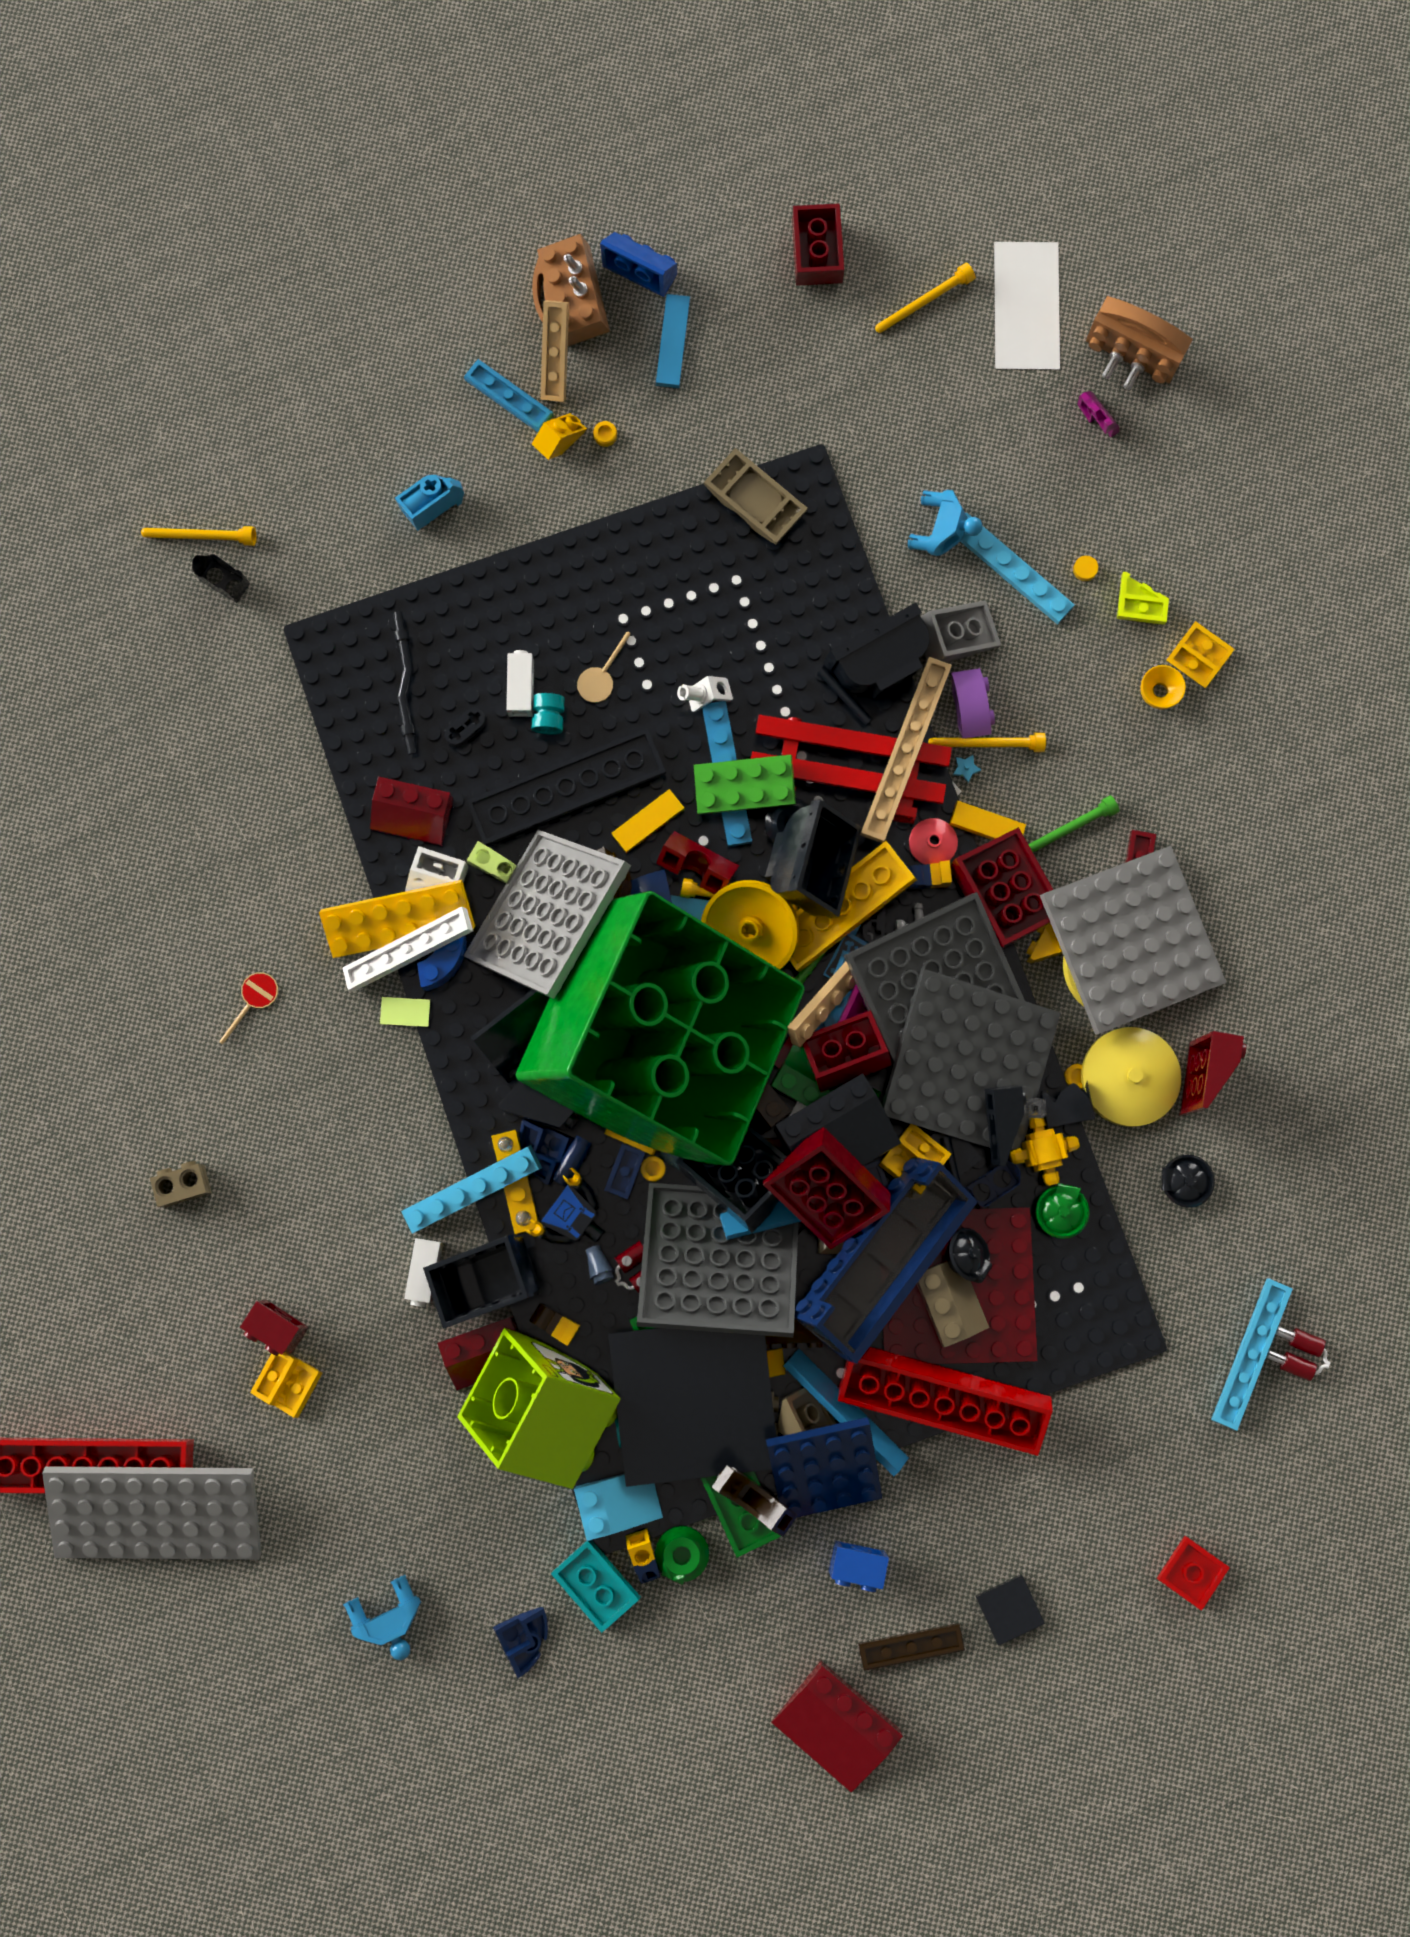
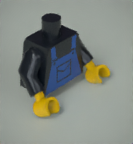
M570 1168L574 1172V1176L571 1179H567L563 1175V1179L568 1184L541 1222L535 1219L530 1220L536 1224L533 1231L525 1229V1231L534 1237L538 1236L552 1244L569 1245L573 1241L578 1242L583 1235H586L596 1243L604 1232L602 1228L593 1222L599 1214L596 1211L598 1208L597 1199L593 1189L580 1177V1174L574 1168Z

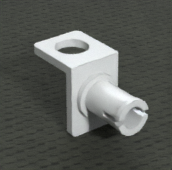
M707 676L693 686L684 684L679 686L677 692L680 700H689L691 710L694 712L713 700H733L728 679L723 677ZM717 683L723 686L725 690L724 695L718 691Z

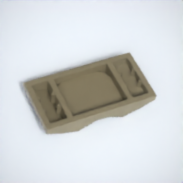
M736 448L704 481V485L724 506L736 512L755 532L775 545L808 510L804 504Z

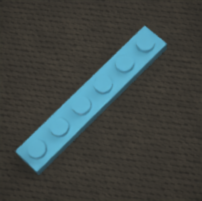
M967 512L965 513L967 518L972 517ZM982 526L981 532L976 536H970L964 531L962 541L960 542L1057 625L1072 610L1075 605L985 527Z
M530 1145L401 1212L411 1233H415L542 1167Z
M1266 1279L1211 1420L1233 1430H1238L1293 1290L1292 1288L1272 1279Z

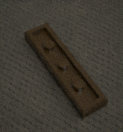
M959 1623L858 1643L864 1671L965 1651Z

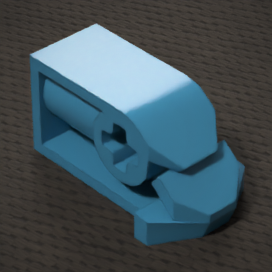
M427 475L395 497V500L404 515L416 530L419 531L453 505L459 506L462 504L464 490L461 482L438 475Z

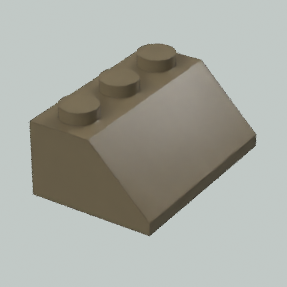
M947 1261L926 1270L918 1281L917 1287L942 1347H947L970 1338L989 1328L971 1281L956 1274L950 1268Z

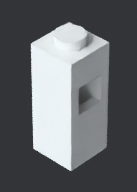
M516 650L514 653H508L507 713L509 717H533V655L525 650Z
M415 1238L404 1298L411 1300L410 1305L425 1307L426 1303H433V1297L423 1267L440 1261L443 1248L442 1242Z

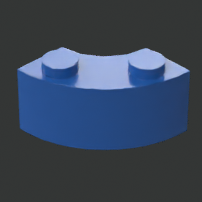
M466 935L435 950L426 960L417 963L420 985L424 991L438 988L455 975L466 953Z

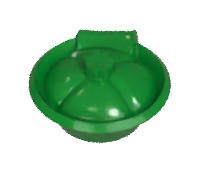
M1058 1183L1057 1186L1047 1189L1040 1196L1036 1207V1216L1042 1229L1049 1235L1062 1239L1071 1238L1079 1234L1087 1225L1089 1205L1081 1193V1188Z
M679 1526L669 1529L660 1537L655 1549V1558L661 1571V1576L683 1585L684 1582L691 1581L702 1574L708 1564L709 1548L706 1540L698 1531L690 1527Z

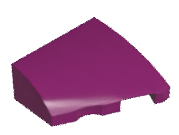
M1092 391L1082 393L1079 396L1077 405L1088 422L1091 423L1096 420L1104 433H1108L1110 438L1118 434L1119 425Z

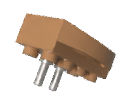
M578 234L537 249L539 257L533 274L532 290L536 311L541 321L543 322V309L540 290L542 279L544 278L545 300L569 302L568 346L610 332L590 245L584 237Z
M1107 296L1094 319L1086 342L1089 343V347L1094 351L1100 352L1104 350L1110 353L1111 360L1102 374L1103 378L1105 376L1106 379L1110 378L1118 362L1124 360L1131 364L1132 371L1123 385L1125 389L1127 387V390H1130L1139 373L1144 371L1151 374L1155 382L1160 384L1167 382L1170 384L1193 339L1160 317L1125 301Z

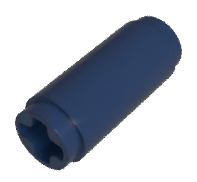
M576 1135L556 1168L552 1180L567 1187L568 1184L563 1179V1175L567 1179H571L574 1176V1172L570 1168H574L578 1172L590 1151L592 1143Z

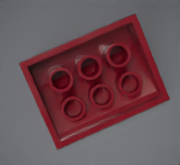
M1019 827L957 857L950 864L951 872L964 896L978 893L1002 949L1050 923L1040 895L1052 891L1053 888Z
M1212 1031L1189 1043L1180 1108L1181 1116L1207 1109L1241 1062V1058L1244 1059L1246 1043H1243L1244 1036Z
M825 1127L806 1138L763 1181V1185L830 1250L890 1212L891 1193Z
M821 1660L771 1721L773 1725L851 1793L890 1754L903 1737L901 1730Z

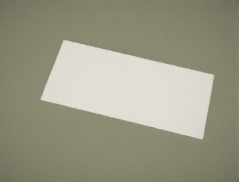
M994 242L995 368L1060 369L1058 242Z

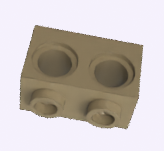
M196 1161L181 1164V1169L172 1171L171 1168L157 1171V1176L150 1178L157 1207L160 1208L212 1194L205 1165L196 1164ZM195 1173L197 1175V1183L191 1187L187 1180L190 1174ZM170 1180L173 1183V1189L169 1194H166L163 1186L165 1182Z

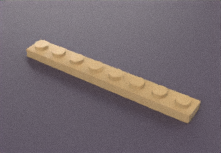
M932 657L928 658L864 823L861 836L880 843L885 841L950 672L951 664Z

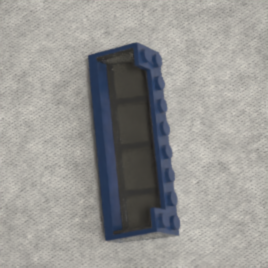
M914 1157L909 1159L903 1166L902 1175L892 1180L888 1185L887 1190L891 1193L890 1212L846 1240L839 1254L828 1263L826 1271L813 1283L810 1292L796 1306L794 1319L845 1360L855 1364L859 1362L978 1202L940 1162ZM915 1184L919 1187L921 1185L927 1186L921 1195L913 1189Z

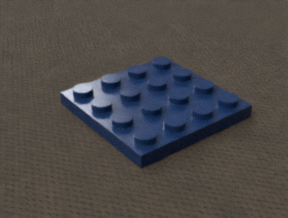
M868 1417L766 1439L778 1499L794 1511L798 1517L883 1499Z

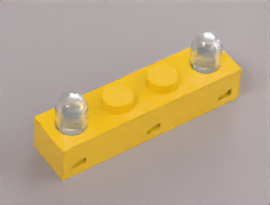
M517 1130L491 1136L497 1162L521 1150ZM527 1175L504 1187L516 1235L525 1233V1229L529 1231L535 1229L536 1224L531 1222V1219L539 1222Z

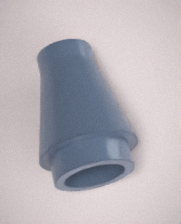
M600 1245L586 1249L590 1280H593L595 1285L612 1280L614 1278L612 1274L614 1270L603 1254Z

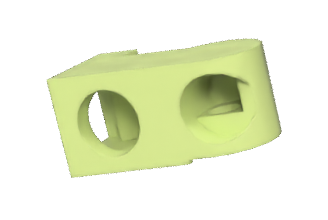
M479 841L467 859V863L480 869L488 875H492L504 883L508 882L517 867L510 860Z

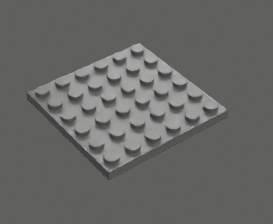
M537 830L518 862L516 869L468 947L464 957L554 999L562 988V984L569 972L574 967L583 948L587 945L605 910L613 900L616 891L626 878L631 865L624 860Z
M1171 846L1040 895L1095 1035L1226 983Z

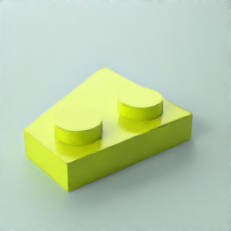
M1123 572L1121 575L1117 619L1165 625L1167 622L1169 598L1161 593L1154 592L1147 584L1137 582L1130 577L1131 574L1128 572Z

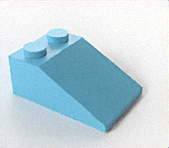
M623 1473L579 1485L574 1489L587 1541L663 1518L655 1483L626 1487L625 1475Z

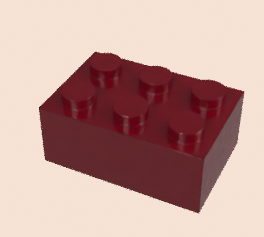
M840 203L793 206L792 233L796 286L843 283L844 257Z

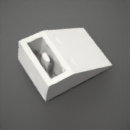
M418 846L409 872L405 892L458 880L464 882L469 867L463 860Z

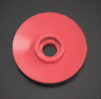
M937 818L922 820L912 829L909 836L911 854L923 865L951 860L958 847V838L953 827L946 821ZM937 837L939 843L932 844L930 838Z

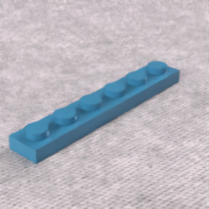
M726 701L707 704L702 708L712 763L737 760ZM747 811L721 812L728 847L751 844L752 838Z

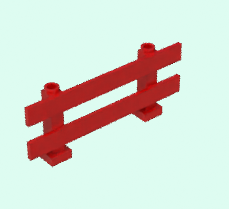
M765 715L758 716L755 733L756 735L784 739L782 755H792L794 779L873 793L877 792L883 773L796 759L798 743L803 742L890 757L897 738L806 723L795 717L783 719ZM922 742L892 821L914 824L917 808L912 807L913 800L943 804L946 784L918 780L917 775L919 763L949 767L952 747ZM752 751L751 759L777 755Z

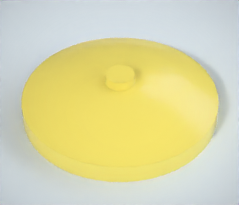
M1137 1027L1119 1028L1098 1038L1087 1051L1081 1070L1082 1089L1086 1091L1085 1084L1088 1081L1093 1109L1105 1120L1125 1127L1143 1126L1157 1121L1172 1108L1180 1092L1181 1069L1172 1048L1157 1034Z

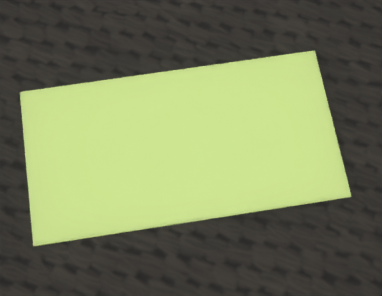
M382 997L380 1024L428 1027L430 1000Z

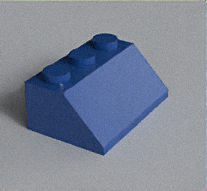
M616 232L604 238L600 243L602 266L665 297L677 276V263L674 259L667 255L662 256L654 252L650 246L640 245L634 242L628 235H620Z

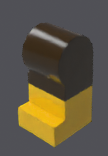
M539 1303L529 1320L567 1346L570 1345L581 1326Z

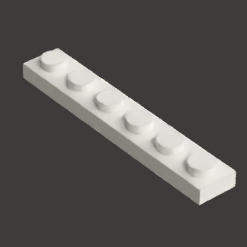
M460 907L343 967L348 990L354 992L471 933L473 928L468 910Z

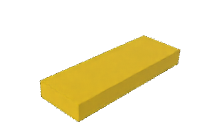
M669 789L611 834L627 854L680 814L685 808Z
M961 801L955 803L949 824L990 840H994L1018 827L1022 834H1024L1026 824Z

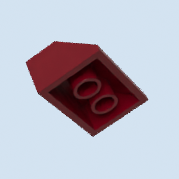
M378 776L372 798L370 829L442 846L454 799L450 792Z
M871 1010L817 1030L802 1044L820 1092L845 1084L862 1073L866 1076L892 1066L888 1049Z
M513 1316L437 1343L445 1368L456 1390L475 1384L504 1328L518 1332Z

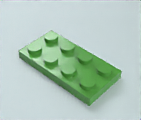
M792 755L694 765L697 814L699 815L796 805Z

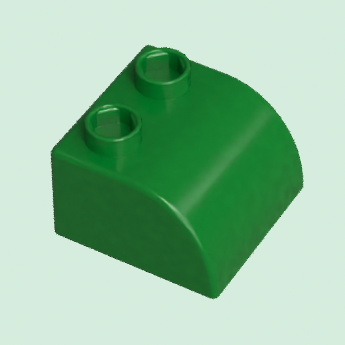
M647 891L615 898L605 910L587 945L583 948L574 967L562 984V988L554 999L549 998L518 1066L516 1078L521 1083L592 1122L639 1144L697 1162L728 1166L735 1161L787 1035V1027L792 1022L804 994V985L655 892Z

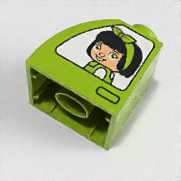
M504 1328L457 1418L497 1469L573 1489L581 1473L591 1466L594 1458V1448L605 1428L612 1425L615 1421L617 1405L621 1398L597 1373L575 1359L538 1340Z

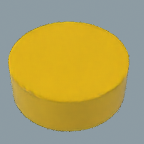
M609 421L599 422L593 430L595 442L603 447L613 445L617 440L615 425Z
M1091 556L1079 557L1073 566L1075 577L1081 581L1092 580L1098 572V563Z
M1073 1064L1065 1070L1064 1077L1068 1086L1075 1083L1080 1089L1083 1088L1081 1083V1064Z
M650 1156L642 1162L641 1173L646 1180L656 1182L665 1175L666 1166L659 1157Z

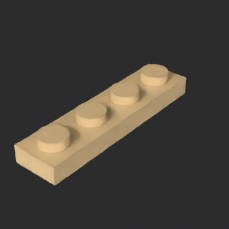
M550 300L543 302L540 400L560 402L566 400L569 302Z
M846 961L787 1027L793 1045L801 1047L812 1036L817 1027L827 1019L831 1011L842 1002L846 994L854 988L856 982Z

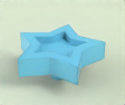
M973 755L967 759L955 758L957 769L953 775L962 776L968 783L973 774L981 771L974 764Z

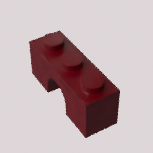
M675 831L664 844L656 864L677 875L683 869L696 871L702 877L699 887L714 895L720 889L732 883L739 867L734 862Z

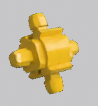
M1032 1116L1029 1118L1030 1129H1033V1133L1026 1135L1027 1141L1021 1143L1022 1149L1019 1148L1010 1152L1009 1159L1014 1164L1025 1163L1026 1168L1033 1166L1035 1172L1043 1170L1044 1175L1042 1177L1047 1186L1058 1184L1059 1173L1055 1171V1167L1062 1166V1159L1068 1158L1067 1153L1080 1147L1079 1140L1075 1136L1063 1139L1062 1133L1055 1134L1054 1128L1045 1130L1044 1126H1046L1043 1116Z

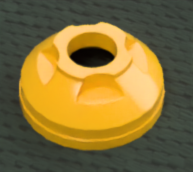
M1158 665L1149 669L1143 676L1140 686L1141 695L1145 702L1151 707L1161 710L1169 709L1178 704L1183 698L1186 689L1185 680L1181 673L1167 665ZM1163 685L1167 690L1166 696L1157 697L1153 692L1154 686Z

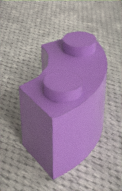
M980 668L952 672V695L956 707L957 724L962 738L990 735L991 725L995 724V716L993 710H989L987 692L989 691L988 678L982 676Z

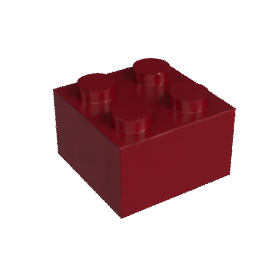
M268 1300L256 1301L240 1325V1328L245 1331L243 1334L245 1337L254 1342L258 1340L266 1344L265 1349L275 1356L293 1353L309 1328Z

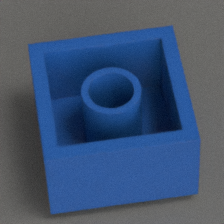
M834 1540L829 1573L831 1578L835 1580V1584L850 1587L851 1583L859 1584L862 1590L876 1592L877 1588L883 1589L889 1557L884 1550Z

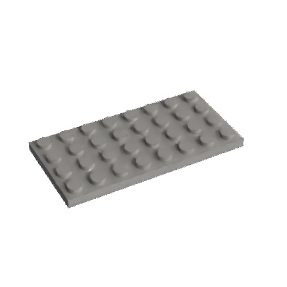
M45 1466L42 1472L54 1558L260 1559L261 1544L253 1468Z

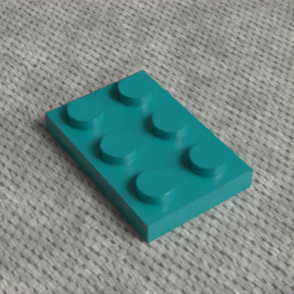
M592 1540L585 1541L551 1572V1575L601 1633L641 1598Z

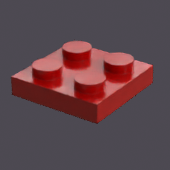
M1184 1536L1156 1579L1202 1611L1230 1567Z

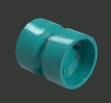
M538 693L533 696V711L536 714L532 718V731L549 735L563 732V717L560 714L564 712L565 698L562 695Z

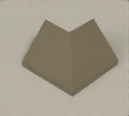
M804 1387L780 1398L782 1406L777 1431L783 1435L837 1424L834 1417Z

